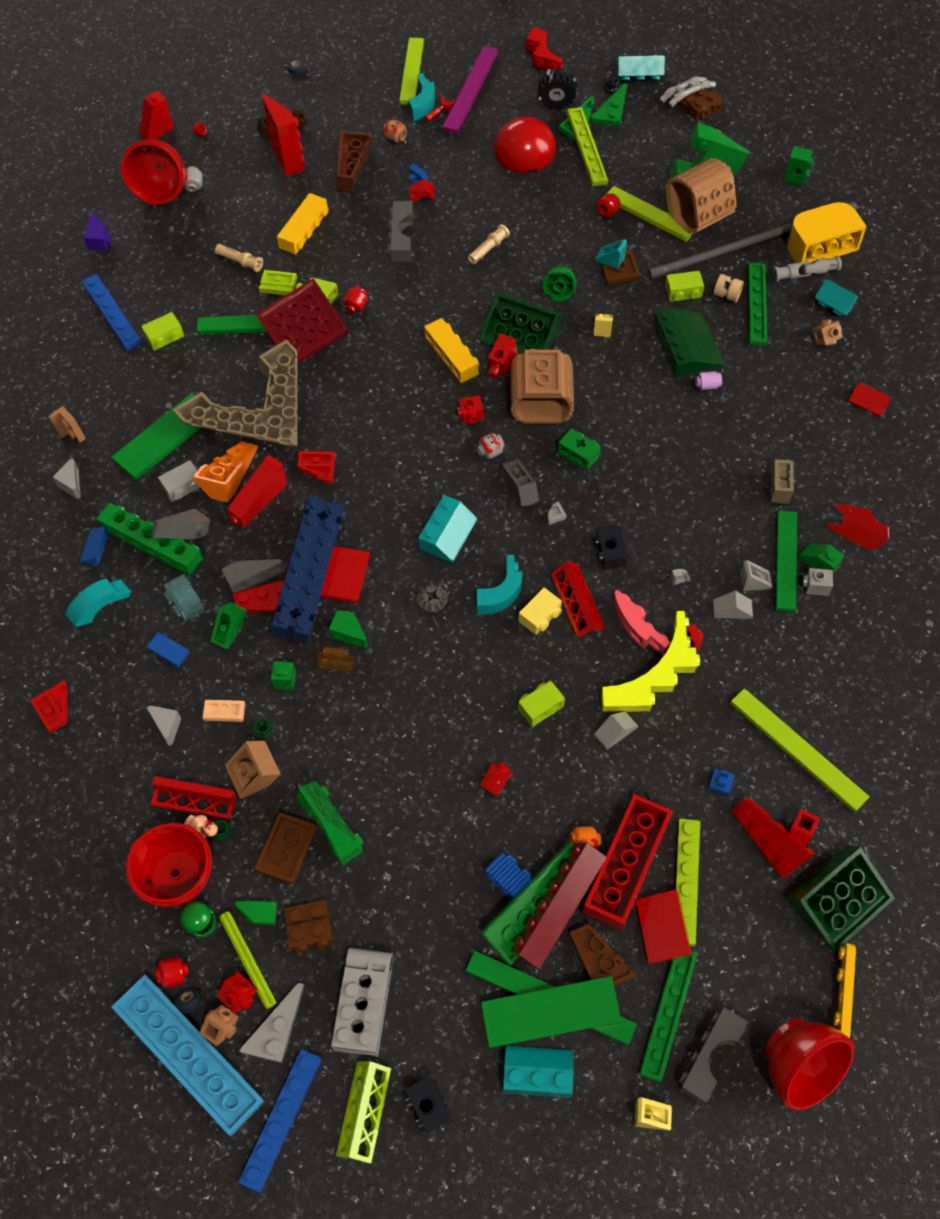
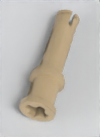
M500 224L495 232L488 235V239L468 255V260L472 264H476L494 246H499L504 238L510 236L507 227Z
M218 244L215 248L216 254L237 261L243 267H250L255 272H259L263 266V259L261 257L256 258L248 252L241 253L221 244Z

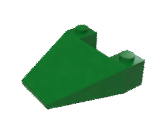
M697 123L690 135L691 149L700 151V154L694 163L676 159L670 168V179L710 158H716L721 160V163H726V166L731 168V172L735 177L748 157L749 151L715 128Z
M317 781L299 787L295 794L299 804L308 817L313 816L323 830L332 852L343 866L363 852L361 837L358 833H352L329 800L328 796L330 794L324 785L320 787Z

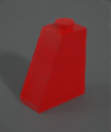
M159 91L144 97L139 129L140 135L144 139H156L174 129L166 98Z

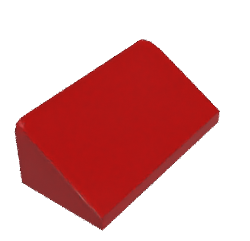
M859 382L848 402L881 417L891 397Z

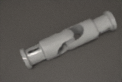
M835 256L831 259L821 258L812 262L804 261L788 264L786 267L778 268L776 266L773 267L772 276L774 281L778 282L780 279L785 278L790 280L811 275V273L823 274L831 270L840 271L842 263L840 256ZM800 266H801V271L803 272V274H801V275H800L799 272H798Z

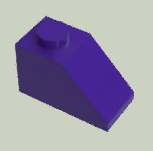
M90 214L84 234L87 249L107 251L108 245L111 243V235L108 233L106 226L94 214Z

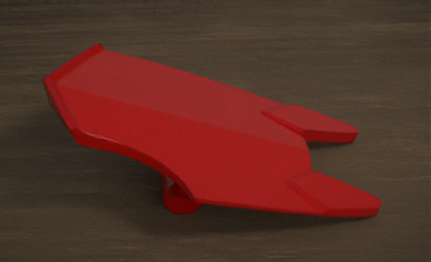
M845 504L835 505L838 510L845 514L841 524L829 523L827 525L836 533L872 551L889 539V527L879 523L873 517L872 510Z

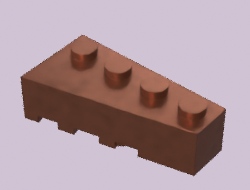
M340 131L336 191L353 192L371 150L372 134Z

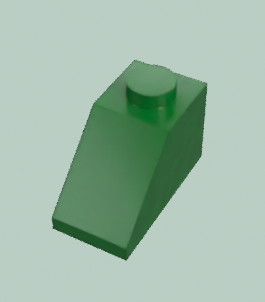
M808 544L798 558L814 569L833 570L834 574L840 567L845 555L829 544Z
M232 602L219 607L210 642L228 649L243 626L247 609Z
M337 610L329 627L330 637L367 649L366 636L356 616L349 611Z

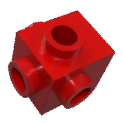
M479 395L459 400V407L456 410L458 418H462L463 424L484 420V408Z
M237 973L225 980L217 997L236 1014L242 1009L247 1010L253 1004V997L257 989L240 973Z

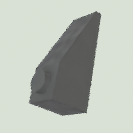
M518 459L502 464L513 493L520 505L529 506L538 502L536 482L521 461Z
M191 509L156 520L151 536L153 538L196 539L207 534L211 520L197 509Z
M281 559L237 561L221 569L232 593L251 588L285 571Z

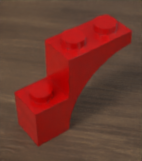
M534 27L526 42V51L533 53V67L546 71L549 69L553 71V68H557L560 71V68H563V59L554 55L547 48L548 31Z

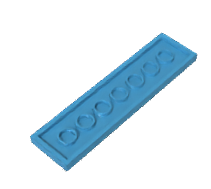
M146 975L136 982L112 1006L113 1010L230 1137L265 1102L220 1053L199 1034L200 1032Z

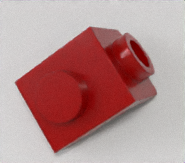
M425 178L409 187L410 199L413 202L425 196H428L431 200L435 199V188Z
M695 624L687 626L686 630L687 636H690V648L699 650L702 640H704L703 634L700 629L697 630Z
M502 762L491 764L480 786L498 796L507 780L514 773L510 771L508 765Z

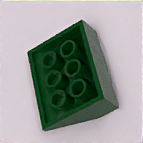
M496 292L479 341L494 346L501 333L516 339L518 354H522L525 350L530 349L549 350L563 318L560 313Z
M673 308L655 312L653 326L675 378L725 367L721 354L701 312Z
M846 845L787 897L798 915L834 953L895 899L862 848Z

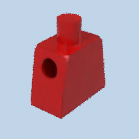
M500 333L488 357L490 369L487 374L489 377L496 379L499 374L505 376L508 373L513 359L518 354L516 339Z

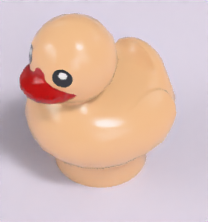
M190 815L184 823L197 829L204 838L206 836H214L218 831L217 825L212 820L208 821V818L204 815Z

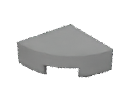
M559 501L554 503L548 512L549 525L566 519V514Z
M675 569L671 572L670 581L672 585L690 580L687 571L684 569Z

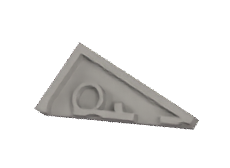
M298 983L242 1046L240 1049L241 1054L283 1063L304 990L303 984Z

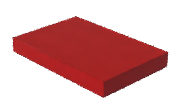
M334 547L323 584L321 598L359 603L370 552Z
M676 889L637 899L636 903L648 963L652 965L692 955L679 891Z

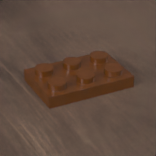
M279 812L256 863L255 872L294 885L318 830V826Z

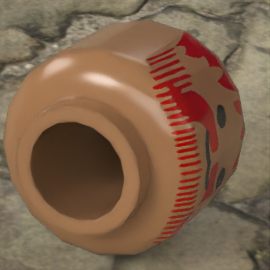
M395 119L388 121L383 127L385 138L394 143L404 141L407 136L405 125Z

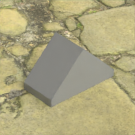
M70 459L53 476V479L60 489L79 499L81 498L79 470L74 459Z
M748 560L744 561L740 572L743 591L773 588L768 570Z
M737 591L713 599L714 618L752 619V600Z
M155 706L147 707L169 746L172 745L181 721L178 711Z
M626 712L612 714L603 723L594 736L608 750L637 729L638 725Z

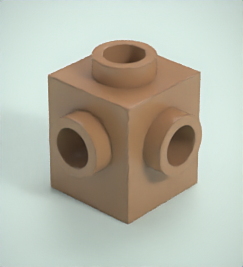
M826 319L821 321L820 325L812 328L816 345H833L837 343L838 339L843 337L839 321Z
M221 1005L217 1009L208 1012L199 1034L218 1046L226 1038L230 1039L237 1030L235 1025L239 1017Z

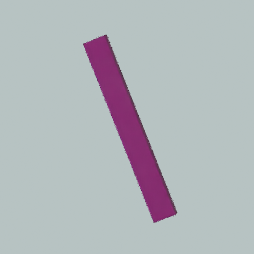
M487 46L483 47L443 125V131L458 134L498 54V49Z

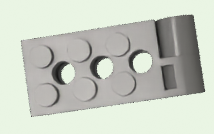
M349 948L331 1045L335 1052L378 1057L392 973L393 953ZM364 981H371V985L369 987H361V984ZM365 1002L368 1004L364 1010L357 1009L360 1003ZM357 1025L364 1026L363 1031L360 1033H354L353 1030Z

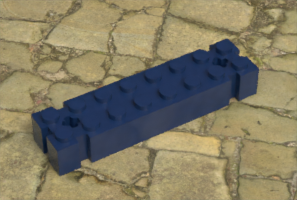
M309 495L272 622L270 635L285 638L287 634L293 636L292 641L307 644L345 505L332 501L328 505L323 503L322 498Z

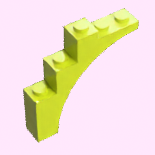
M685 611L676 612L672 643L667 653L655 667L631 682L602 688V712L650 711L652 705H655V694L651 692H672L674 686L678 683L677 673H695L697 666L700 665V656L696 654V648H690V636H687L686 633L689 619L685 618Z

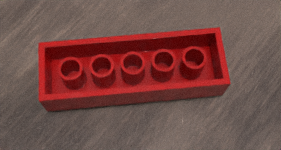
M635 794L633 795L607 853V858L586 900L583 909L584 914L621 931L623 930L673 813L672 810Z

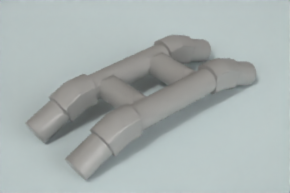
M694 76L675 87L667 89L659 100L664 103L674 95L668 103L673 107L681 99L704 88H714L716 83L715 81L706 80L705 77Z

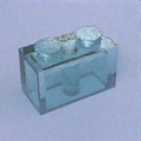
M184 574L164 584L166 589L164 595L169 603L173 602L175 605L172 608L177 617L182 616L186 622L205 611L200 598Z

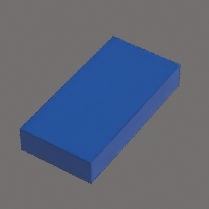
M159 632L146 646L149 651L178 668L190 654L188 649Z

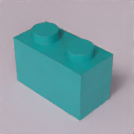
M826 279L815 298L819 300L818 304L826 308L827 306L834 308L832 312L841 316L842 314H849L858 296Z

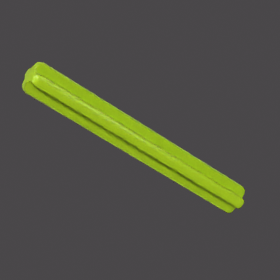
M229 911L221 914L219 918L254 987L257 989V993L265 1008H272L276 1005V1000Z

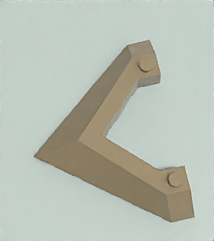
M285 340L259 356V369L268 378L264 409L248 410L246 407L240 406L222 407L220 404L212 403L203 392H200L174 408L173 412L184 424L297 447V350Z

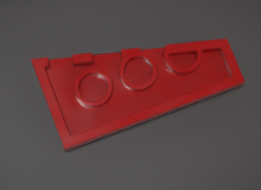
M745 798L732 810L733 814L782 879L791 875L815 854L813 850L807 849L801 844V840L796 836L789 834L783 825L770 818L769 814L752 799Z

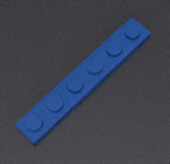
M96 274L83 280V286L125 349L128 351L142 344L140 337L98 275Z
M301 1049L238 1183L261 1193L322 1062V1058Z

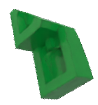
M239 901L234 903V908L242 913L248 924L250 922L252 924L272 926L275 924L276 902Z

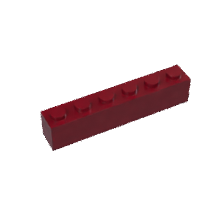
M578 842V844L572 847L571 855L567 862L561 865L556 880L550 883L548 893L539 901L536 907L537 911L533 917L528 919L525 924L526 929L514 942V948L511 952L532 967L541 968L607 858L588 843Z

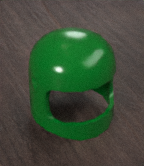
M190 902L182 909L180 922L183 928L192 936L198 938L207 937L216 929V916L203 902ZM212 913V927L204 934H197L196 932L203 930L209 924Z

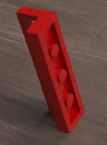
M567 561L553 571L551 575L574 631L579 638L591 630L600 632L605 629V626L579 565ZM562 572L566 574L564 583L558 577ZM568 586L572 588L571 598L566 596ZM574 602H577L579 605L577 614H574L572 610ZM581 618L585 619L587 624L582 630L579 627Z
M154 777L152 784L155 791L151 806L231 820L237 800L234 791ZM160 792L170 794L171 799L166 802H158ZM183 796L189 797L191 802L185 806H180L176 802V800ZM201 800H208L210 806L201 810L197 808L196 803ZM222 803L229 804L227 814L218 813L215 807Z

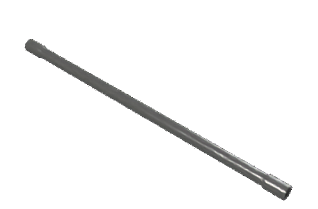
M856 202L847 203L857 211ZM793 223L666 265L648 269V276L650 279H653L668 272L789 233Z

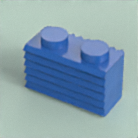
M502 852L485 869V876L512 901L533 877L526 869L521 870L516 865L517 861L508 854L506 856Z

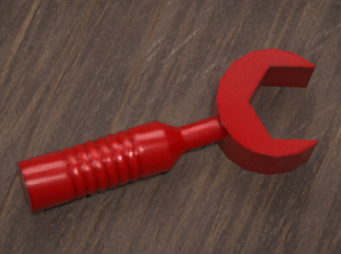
M445 96L442 97L441 106L432 110L424 119L429 122L442 109L451 110L454 106V99L452 102L446 103Z

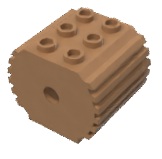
M710 158L668 180L669 183L665 185L669 216L689 234L697 233L734 213L737 207L734 176L731 168L716 158Z
M525 350L524 353L515 356L511 364V412L516 421L523 423H561L568 421L569 417H572L574 412L573 363L568 354L561 353V350Z

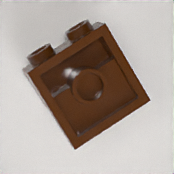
M704 88L684 97L678 104L695 121H698L721 110L723 99L714 90L709 92Z
M327 900L284 908L288 944L291 952L301 954L307 952L310 948L324 949L329 947V944L334 943Z

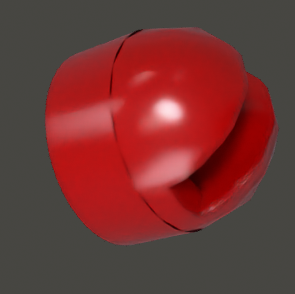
M202 122L194 125L193 132L195 135L202 136L206 134V126Z

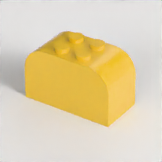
M837 202L802 212L795 217L787 249L796 263L812 262L821 258L831 259L835 256L845 255L859 250L867 226L856 210L846 203Z

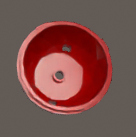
M143 139L128 147L123 155L120 165L121 175L126 186L136 197L150 205H160L171 202L179 195L185 183V166L179 153L170 144L157 139Z
M182 823L161 824L148 830L139 839L135 840L128 854L126 876L134 893L145 902L157 907L181 906L193 900L205 888L211 876L212 853L206 839L194 827ZM179 871V875L173 877V873ZM148 878L151 879L152 884L147 883Z
M793 1019L782 1025L770 1038L765 1049V1057L769 1062V1074L772 1085L786 1107L804 1110L818 1104L838 1087L850 1069L855 1048L853 1041L840 1030L823 1023Z

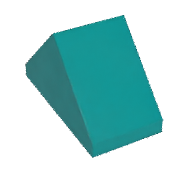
M626 239L602 247L595 260L619 269L625 258Z

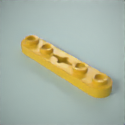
M845 943L844 947L840 946L838 955L842 963L841 968L837 972L840 990L838 1012H835L834 1026H837L838 1030L850 1038L856 946L855 944Z

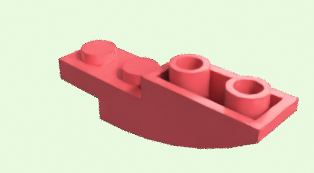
M616 590L613 602L617 615L626 631L643 649L649 644L664 656L670 647L671 642H669V639L664 634L658 633L652 624L645 622L646 613L641 606L635 605L626 594Z

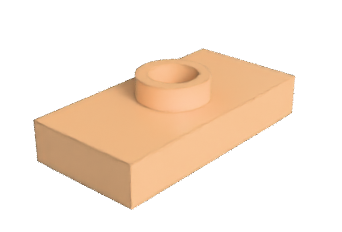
M205 700L203 720L243 722L245 701Z

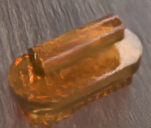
M324 647L323 652L317 654L318 668L350 672L355 658L352 655H348L349 650Z

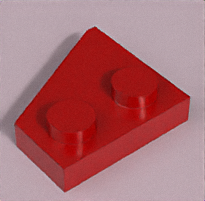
M299 451L298 470L333 485L335 452Z
M65 681L60 682L30 700L50 733L68 723V685Z

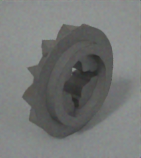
M432 584L430 586L425 585L422 590H419L417 600L423 610L437 612L445 607L448 596L446 590L441 585L436 586ZM436 593V599L433 598L429 601L428 595L432 596Z

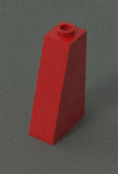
M268 455L227 508L229 520L233 524H238L244 528L287 485L281 462Z

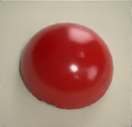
M517 117L505 123L498 131L494 141V153L497 161L509 170L527 173L528 170L534 169L538 171L548 166L554 159L556 141L550 128L541 120L533 117Z

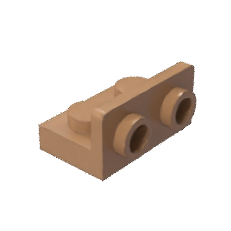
M63 406L49 415L50 421L61 438L69 434L72 439L76 438L80 443L86 439L75 418Z

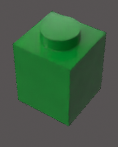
M274 661L271 675L274 689L294 690L296 678L294 663Z

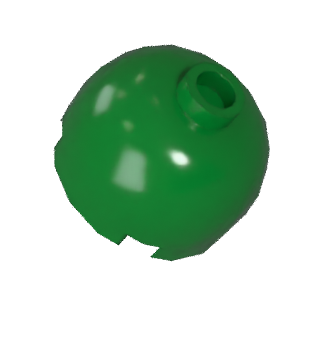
M553 267L544 277V293L548 294L554 301H566L576 291L577 280L575 274L567 267Z

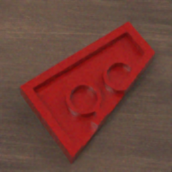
M284 580L233 593L235 604L247 609L246 613H275Z

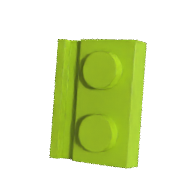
M264 270L260 282L261 285L259 286L260 293L287 295L295 288L297 273Z

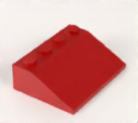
M262 95L271 146L285 175L289 176L304 171L303 164H305V160L301 154L303 148L301 142H299L301 136L297 129L299 127L297 118L293 117L291 111L266 95Z

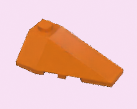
M241 441L226 451L227 454L224 456H217L211 464L201 466L193 475V480L211 499L228 503L237 491L258 449V445Z

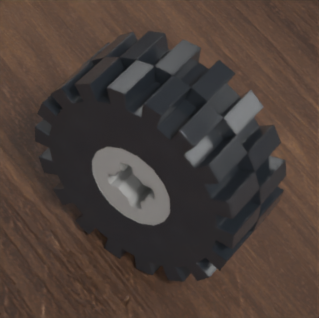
M553 68V71L549 69L547 74L544 72L538 82L537 95L540 103L543 102L544 106L548 105L549 109L555 107L554 110H558V107L562 110L564 106L568 108L570 103L573 104L577 90V80L574 78V75H569L568 70L564 72L563 68H560V71L557 68Z

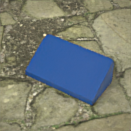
M106 527L90 530L80 560L81 563L99 565L109 534Z

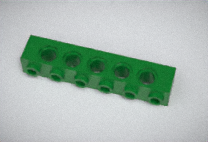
M109 503L96 518L99 526L106 527L108 533L189 576L203 560L199 547L194 544L190 545L183 539L153 538L151 534L154 524L148 520L140 519L135 513L127 512L120 505L115 506Z

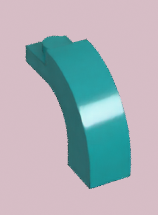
M507 555V576L501 585L495 588L477 589L478 615L500 612L508 608L517 599L522 587V571H518V562H514V555Z

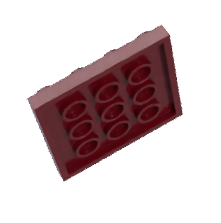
M314 278L256 313L276 346L287 340L297 350V364L349 332Z

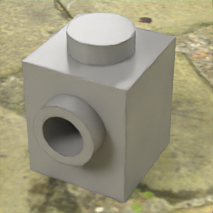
M809 568L807 575L803 576V587H806V594L829 596L833 588V570Z

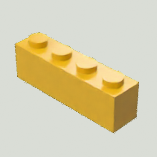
M311 193L308 194L278 234L277 240L280 249L297 254L303 248L304 243L311 237L314 229L319 226L320 221L328 214L329 208L325 198Z
M440 318L424 326L426 340L460 383L478 375L479 362L477 358L473 357L468 347L461 343L460 337L453 333L449 323Z

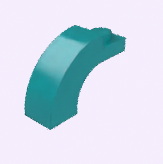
M423 73L417 74L418 88L421 93L416 97L408 99L409 112L413 121L425 117L432 111L435 105L434 82L429 83V80L425 78Z
M107 578L87 587L72 601L66 611V616L75 627L92 623L94 616L102 607L111 602L130 597L131 591L121 579L109 582Z

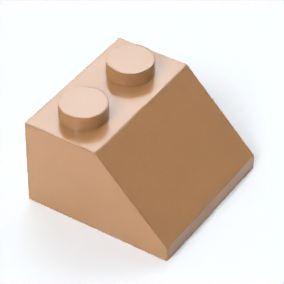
M246 741L225 764L240 799L270 786L281 775L265 741Z

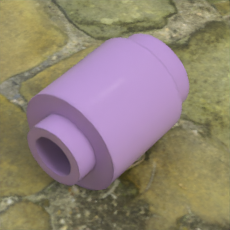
M716 371L698 373V376L695 377V386L699 390L717 389L722 386V375Z

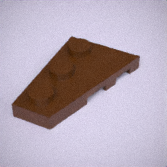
M590 924L569 932L590 980L612 976L614 987L637 977L636 973L630 970L618 954L616 955Z

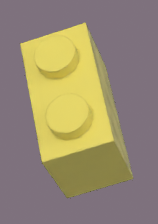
M543 588L519 612V622L537 635L548 627L552 618H557L560 615L562 601L546 588Z

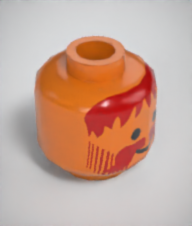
M592 826L575 827L573 832H570L569 843H572L574 846L578 842H584L597 850V847L601 846V835Z

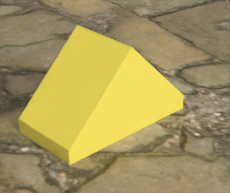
M596 314L594 336L611 337L613 315Z
M638 1098L635 1107V1127L671 1130L672 1106L645 1098Z

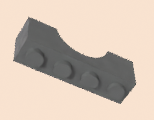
M393 201V208H390V218L392 220H389V230L391 232H388V242H391V245L387 246L388 255H391V262H411V238L403 235L401 231L413 225V201Z
M725 1007L721 1013L716 1011L710 1022L714 1025L711 1032L706 1031L700 1041L703 1044L701 1051L694 1052L690 1063L693 1064L690 1072L685 1070L679 1081L682 1084L680 1091L703 1106L707 1103L717 1084L709 1067V1057L712 1050L721 1045L735 1046L748 1024V1021Z

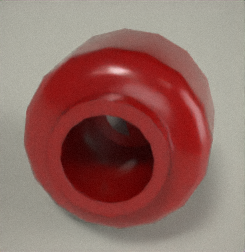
M613 193L606 194L597 202L598 212L606 218L613 216L621 208L620 199Z
M355 286L348 289L343 303L349 312H360L364 309L368 296L364 289Z
M178 956L160 960L158 966L155 967L157 984H161L163 988L183 984L185 976L188 975L187 963H182Z

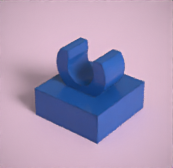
M414 163L409 167L412 173L408 178L412 184L424 178L427 181L429 180L425 171Z
M715 769L709 790L729 796L735 775L724 770Z

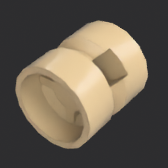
M721 274L713 295L721 298L726 296L727 300L737 302L744 281L738 279L731 280V277Z

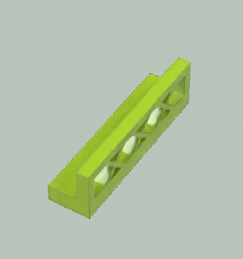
M357 1061L336 1153L337 1157L354 1159L365 1163L372 1162L391 1068L370 1061ZM376 1070L383 1072L381 1082L378 1084L374 1080ZM374 1093L377 1101L376 1105L371 1108L369 1099ZM369 1117L372 1125L371 1129L366 1132L364 1122ZM363 1141L367 1146L365 1156L358 1155L359 1145Z

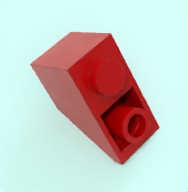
M800 809L789 834L796 836L801 840V844L807 848L820 818Z

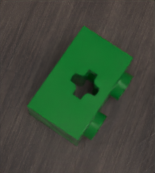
M797 146L793 147L784 179L785 182L803 186L805 179L808 180L811 170H808V167L811 168L814 158L811 157L813 150Z
M572 428L560 440L558 445L559 454L585 470H588L600 456L601 446L596 441L588 439L581 432L575 431Z

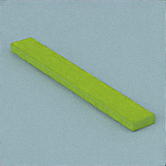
M745 688L731 701L730 704L853 812H856L869 799L870 796Z

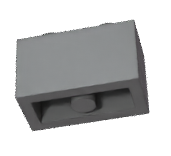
M191 461L158 477L163 490L171 502L181 499L184 495L200 488L193 480V475L197 470Z

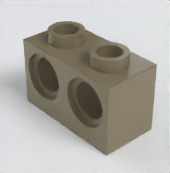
M775 459L771 470V502L789 504L794 492V461Z

